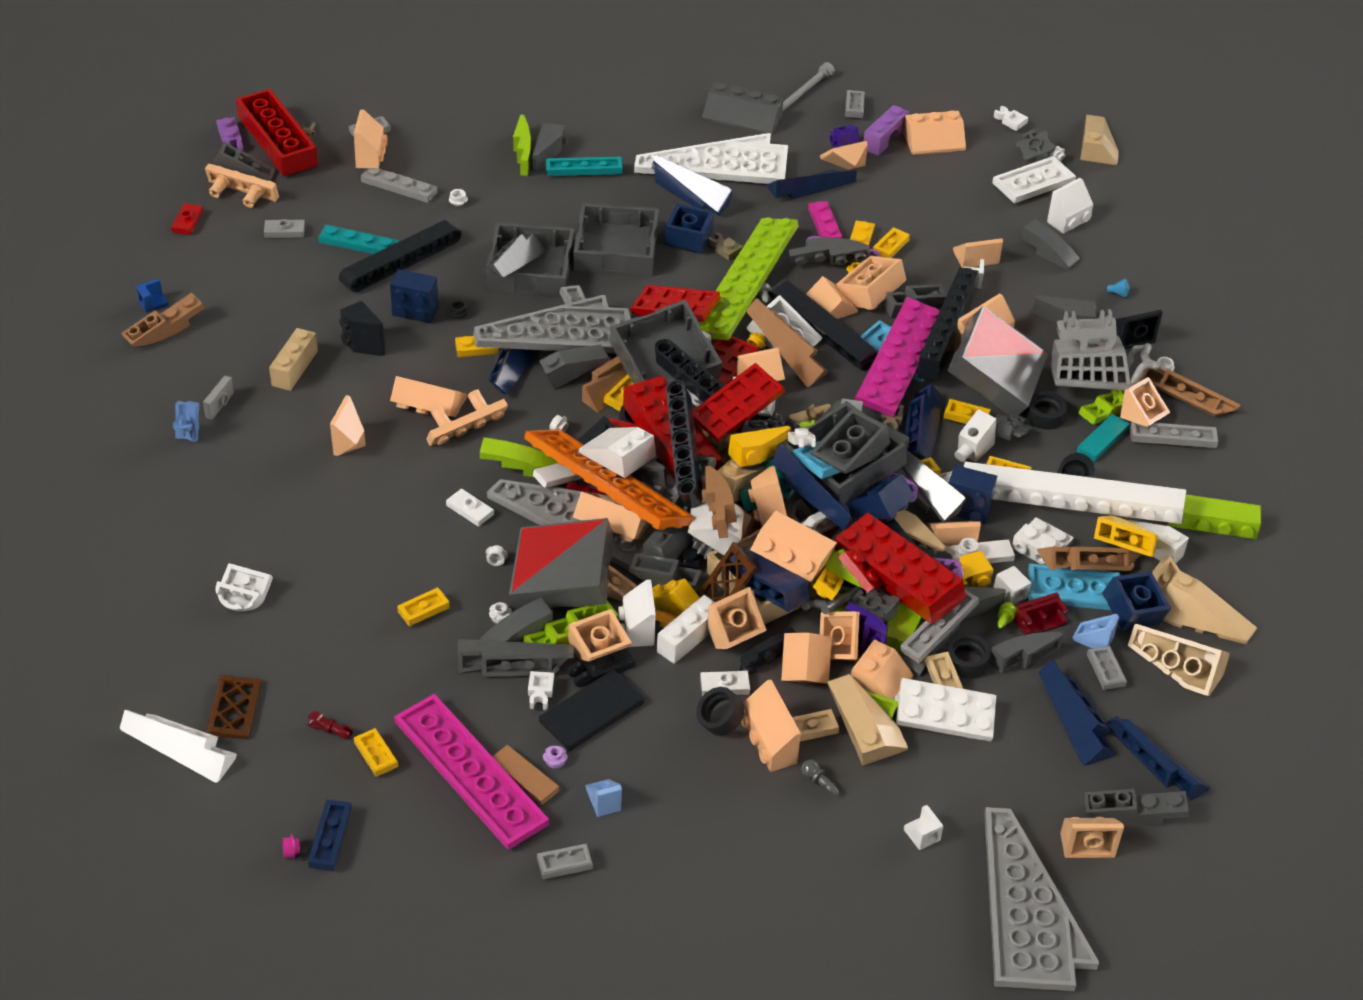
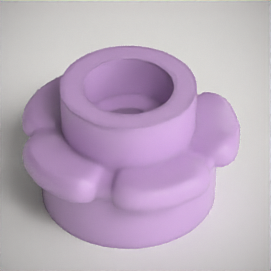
M550 746L545 750L546 753L543 754L546 764L554 769L562 767L568 758L566 750L561 746Z

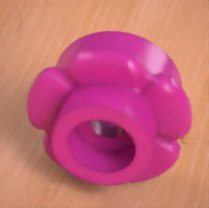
M290 834V837L282 838L284 858L295 859V854H300L299 839H294L292 834Z

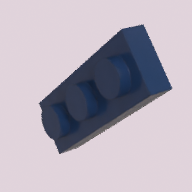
M326 800L308 859L309 868L334 871L352 810L350 802Z

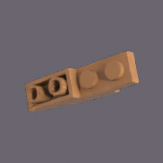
M191 292L161 314L155 310L121 334L133 347L153 344L189 327V319L205 309V307Z
M705 466L706 475L702 476L703 502L708 503L709 511H712L713 530H718L719 539L728 538V523L737 522L733 495L724 477L711 466Z

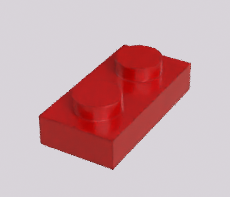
M850 549L838 557L867 593L876 590L882 585L878 580L877 573L867 567L863 556L858 551Z

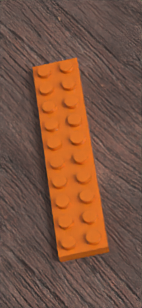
M561 429L526 431L524 439L530 442L534 448L542 450L546 456L554 458L558 464L569 468L571 473L579 475L585 482L597 487L598 491L606 493L613 501L621 503L625 509L633 511L640 519L651 523L653 528L658 530H665L670 527L683 528V526H689L695 519L693 515L633 476L629 475L624 478L579 453L578 449L584 446V444Z

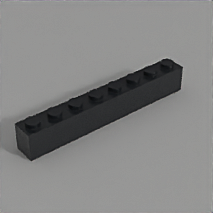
M959 267L919 357V378L939 380L955 342L958 319L968 313L977 292L978 270Z

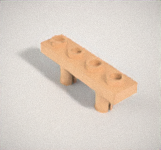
M209 163L205 168L208 181L214 183L209 189V193L215 198H219L226 187L248 193L242 200L243 204L248 208H253L259 197L274 202L279 198L276 183L272 181H266Z
M479 389L474 390L468 394V398L476 411L454 421H450L442 405L435 407L431 410V414L439 427L429 432L426 438L430 447L435 444L442 445L455 435L456 437L463 436L471 428H481L489 420L497 421L501 419L508 407L506 401L502 399L487 405Z

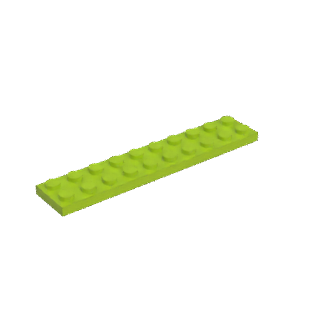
M761 218L716 291H719L721 299L704 322H699L700 329L710 334L711 339H730L799 226L797 220Z

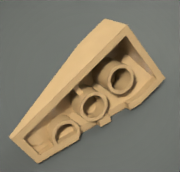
M1086 114L1080 160L1117 165L1119 151L1105 117Z
M1180 570L1164 592L1171 610L1163 621L1172 626L1182 628V625L1196 628L1195 632L1203 633V631L1216 633L1219 638L1247 644L1257 630L1255 625L1201 581Z
M1134 624L1128 643L1130 648L1156 665L1185 689L1206 696H1210L1223 677L1230 656L1229 652L1138 624Z
M850 674L827 682L862 766L908 750L900 728Z

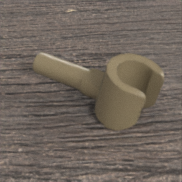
M314 122L308 128H303V131L311 141L315 138V130L313 129L316 124Z

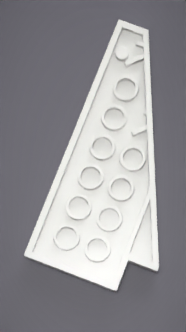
M771 133L640 154L636 155L634 172L655 174L654 169H652L654 156L658 155L708 179L769 184L779 179H785L788 145L770 144Z

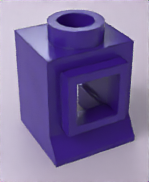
M849 124L848 126L834 128L829 136L831 145L837 148L859 143L858 127Z

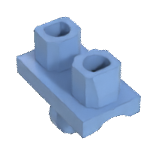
M177 401L175 403V421L173 422L175 438L188 439L192 442L198 441V402Z

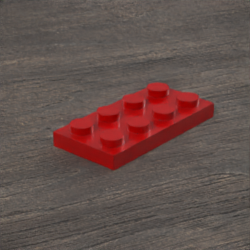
M647 285L631 306V312L633 315L646 316L660 308L686 300L698 322H704L721 297L719 291Z
M731 336L729 340H717L712 346L722 361L721 376L716 379L722 384L727 385L733 380V377H737L738 356L759 352L760 347L734 336Z
M754 363L693 410L694 421L720 443L740 428L746 420L753 418L784 394V387L757 363Z

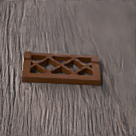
M732 542L697 595L700 598L703 595L709 598L706 593L712 586V598L709 599L717 602V600L743 590L758 568L744 553L743 549L737 543ZM735 554L736 563H729V560ZM741 565H744L747 570L741 577ZM729 566H736V579L729 580ZM724 569V580L717 581V577ZM736 582V586L729 594V583ZM724 583V597H717V584Z
M220 675L205 733L217 736L218 738L249 739L262 679ZM225 685L234 686L231 690L223 693ZM253 687L250 695H247L243 688ZM239 692L244 698L233 704L228 697ZM222 700H225L229 707L219 712L220 703ZM249 702L247 713L243 714L238 707ZM234 710L240 717L229 723L223 716ZM218 719L225 724L223 727H214ZM244 721L243 729L233 728L235 725Z

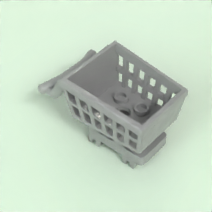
M1102 309L1098 319L1079 320L1076 319L1075 311H1072L1071 317H1068V312L1065 311L1063 320L1057 321L1059 340H1054L1050 361V370L1056 386L1125 391L1139 382L1147 368L1155 370L1160 368V363L1151 360L1149 357L1152 349L1149 343L1133 346L1126 356L1123 344L1119 336H1117L1116 320L1114 317L1112 318L1111 309L1108 310L1107 316H1105V312ZM1141 352L1140 358L1142 363L1136 368L1130 379L1129 368L1137 354ZM1116 356H1118L1119 364L1116 363ZM1061 370L1067 371V378H1060ZM1072 371H1079V379H1071ZM1083 371H1090V380H1083ZM1095 372H1102V381L1095 380ZM1106 372H1113L1114 382L1106 381ZM1118 372L1121 373L1124 382H1118Z

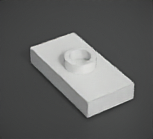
M460 489L446 500V506L478 527L494 515V509L463 489Z
M748 671L700 673L702 696L712 688L720 686L729 688L736 695L750 694Z

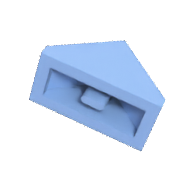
M1113 614L1081 622L1072 638L1075 642L1092 649L1110 646L1114 639L1119 616Z
M607 779L585 785L597 817L621 811V784Z

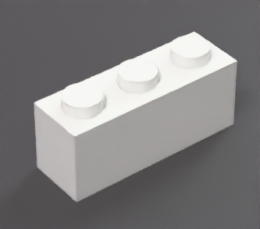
M703 595L661 630L657 637V652L675 664L710 634L707 628L709 605L715 602Z

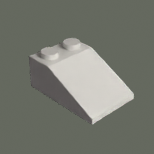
M780 295L767 306L774 310L812 346H815L822 339ZM752 320L746 329L750 333H761L766 339L764 342L766 346L772 349L775 348Z
M639 427L609 428L578 449L582 455L624 478L656 457L654 435Z

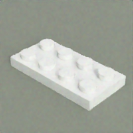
M1052 156L993 177L992 183L1015 204L1060 188L1074 181L1076 176L1058 159Z
M902 678L896 725L991 742L994 732L996 695Z

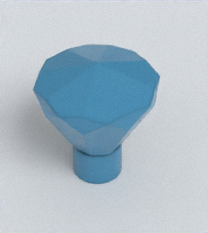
M1122 279L1114 285L1107 286L1108 293H1116L1127 298L1130 289L1127 279Z

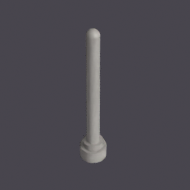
M829 62L821 65L814 77L783 102V111L822 78L832 76L835 72L833 65Z

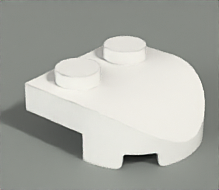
M228 563L222 581H217L216 594L221 604L227 609L241 612L251 611L263 603L273 577L266 573Z

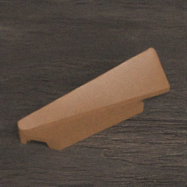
M756 298L748 307L747 313L774 347L779 349V353L806 387H811L828 372L826 368L814 359V356L819 351L770 307L768 308Z
M618 356L592 372V381L582 386V402L597 413L602 412L609 406L603 402L604 396L627 375Z
M1147 368L1139 380L1140 382L1149 377L1154 387H1157L1158 390L1213 417L1237 412L1240 404L1169 369L1164 371L1160 368L1157 370Z
M1046 547L1037 549L1049 570L1071 567V570L1131 571L1135 566L1134 562L1136 559L1143 555L1125 548Z

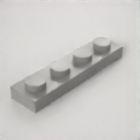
M367 168L361 175V182L426 203H429L437 193V186L380 168Z
M1134 422L1130 424L1131 442L1217 448L1218 445L1216 427L1152 423L1146 427Z
M965 589L966 598L933 625L925 621L901 645V652L917 663H920L979 604V598Z

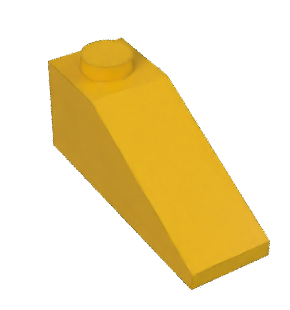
M784 426L730 435L728 454L740 467L760 464L775 455L778 444L788 439V432H791V427Z
M1113 515L1098 517L1094 539L1154 557L1158 534L1132 521Z

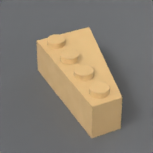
M731 458L718 472L727 481L733 495V500L737 502L741 500L739 489L751 486L750 481L765 471L767 467L763 463L740 467Z

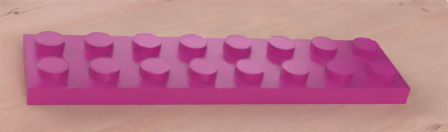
M909 297L906 298L855 397L856 401H863V406L894 417L919 367V357L940 310Z
M435 694L394 716L395 724L507 850L512 849L549 826V818Z

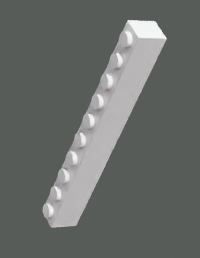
M965 462L964 464L966 468L998 476L994 500L1182 524L1186 495L1185 489Z

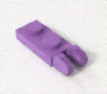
M235 117L216 120L222 143L226 142L232 146H237L239 150L243 151L242 138Z

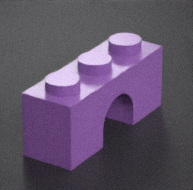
M893 105L866 129L864 141H867L868 144L867 151L879 156L888 147L890 136L898 138L903 133L905 115H909V111Z

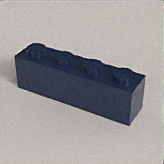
M748 547L743 549L744 553L758 568L745 586L746 588L750 587L751 591L753 590L759 596L787 612L809 601V585L807 580L755 553ZM733 554L729 563H736L735 554ZM741 565V577L747 570L744 565ZM729 566V571L736 577V566Z

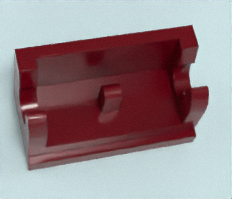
M1058 592L1018 604L1014 621L1024 635L1042 633L1067 625V619L1063 614L1067 613L1068 610L1060 599Z

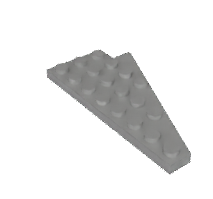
M600 295L476 326L473 334L476 347L561 351L601 344L606 353H616L609 342L610 326L630 320L631 317L628 308L608 307L606 296Z
M500 479L487 491L488 499L539 525L580 521L573 518L582 491L556 487L544 488L542 485ZM597 494V495H600V496H603V497H606V498L611 499L610 496H608V495ZM650 524L641 540L633 539L632 542L620 539V534L613 532L614 544L611 562L629 571L635 553L646 554L643 544L658 529L653 528L652 524Z
M986 807L984 815L994 987L1075 991V969L1097 970L1099 961L1012 810Z

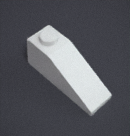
M1129 520L1158 534L1154 558L1161 561L1163 557L1171 556L1174 562L1177 563L1184 556L1189 539L1187 536L1170 526Z

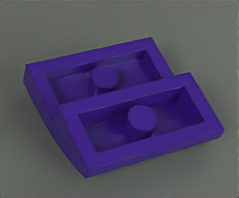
M849 602L845 612H859L858 645L861 646L860 654L863 655L873 640L886 645L888 627L885 623L869 611Z

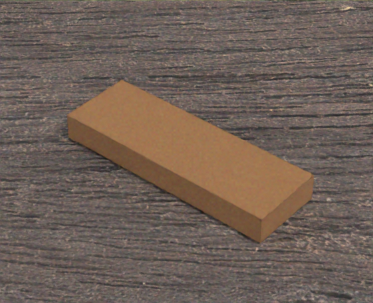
M506 745L492 756L518 786L541 806L559 792V786L510 746Z

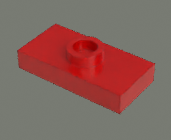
M184 203L171 226L172 233L191 235L203 213V206Z

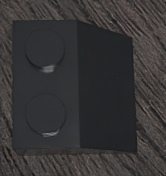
M360 301L340 309L341 319H339V323L342 328L341 340L343 344L355 353L377 356L386 355L383 323L365 303Z
M1162 310L1115 319L1117 336H1119L1124 349L1156 342L1163 314Z

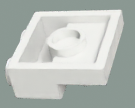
M1035 517L1029 525L1025 524L1014 535L1012 549L1039 564L1046 565L1037 549L1070 547L1073 544L1074 537Z

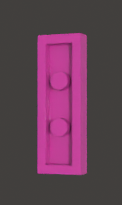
M828 202L809 203L808 210L819 236L842 238Z

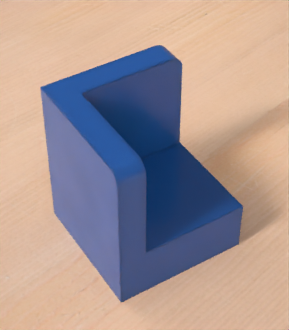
M159 279L136 286L138 301L146 313L169 305L162 292Z

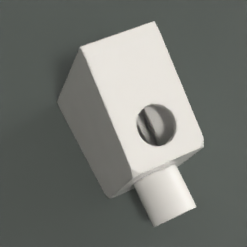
M979 409L975 412L959 434L958 450L955 452V457L959 461L964 462L968 458L977 462L995 444L996 418Z

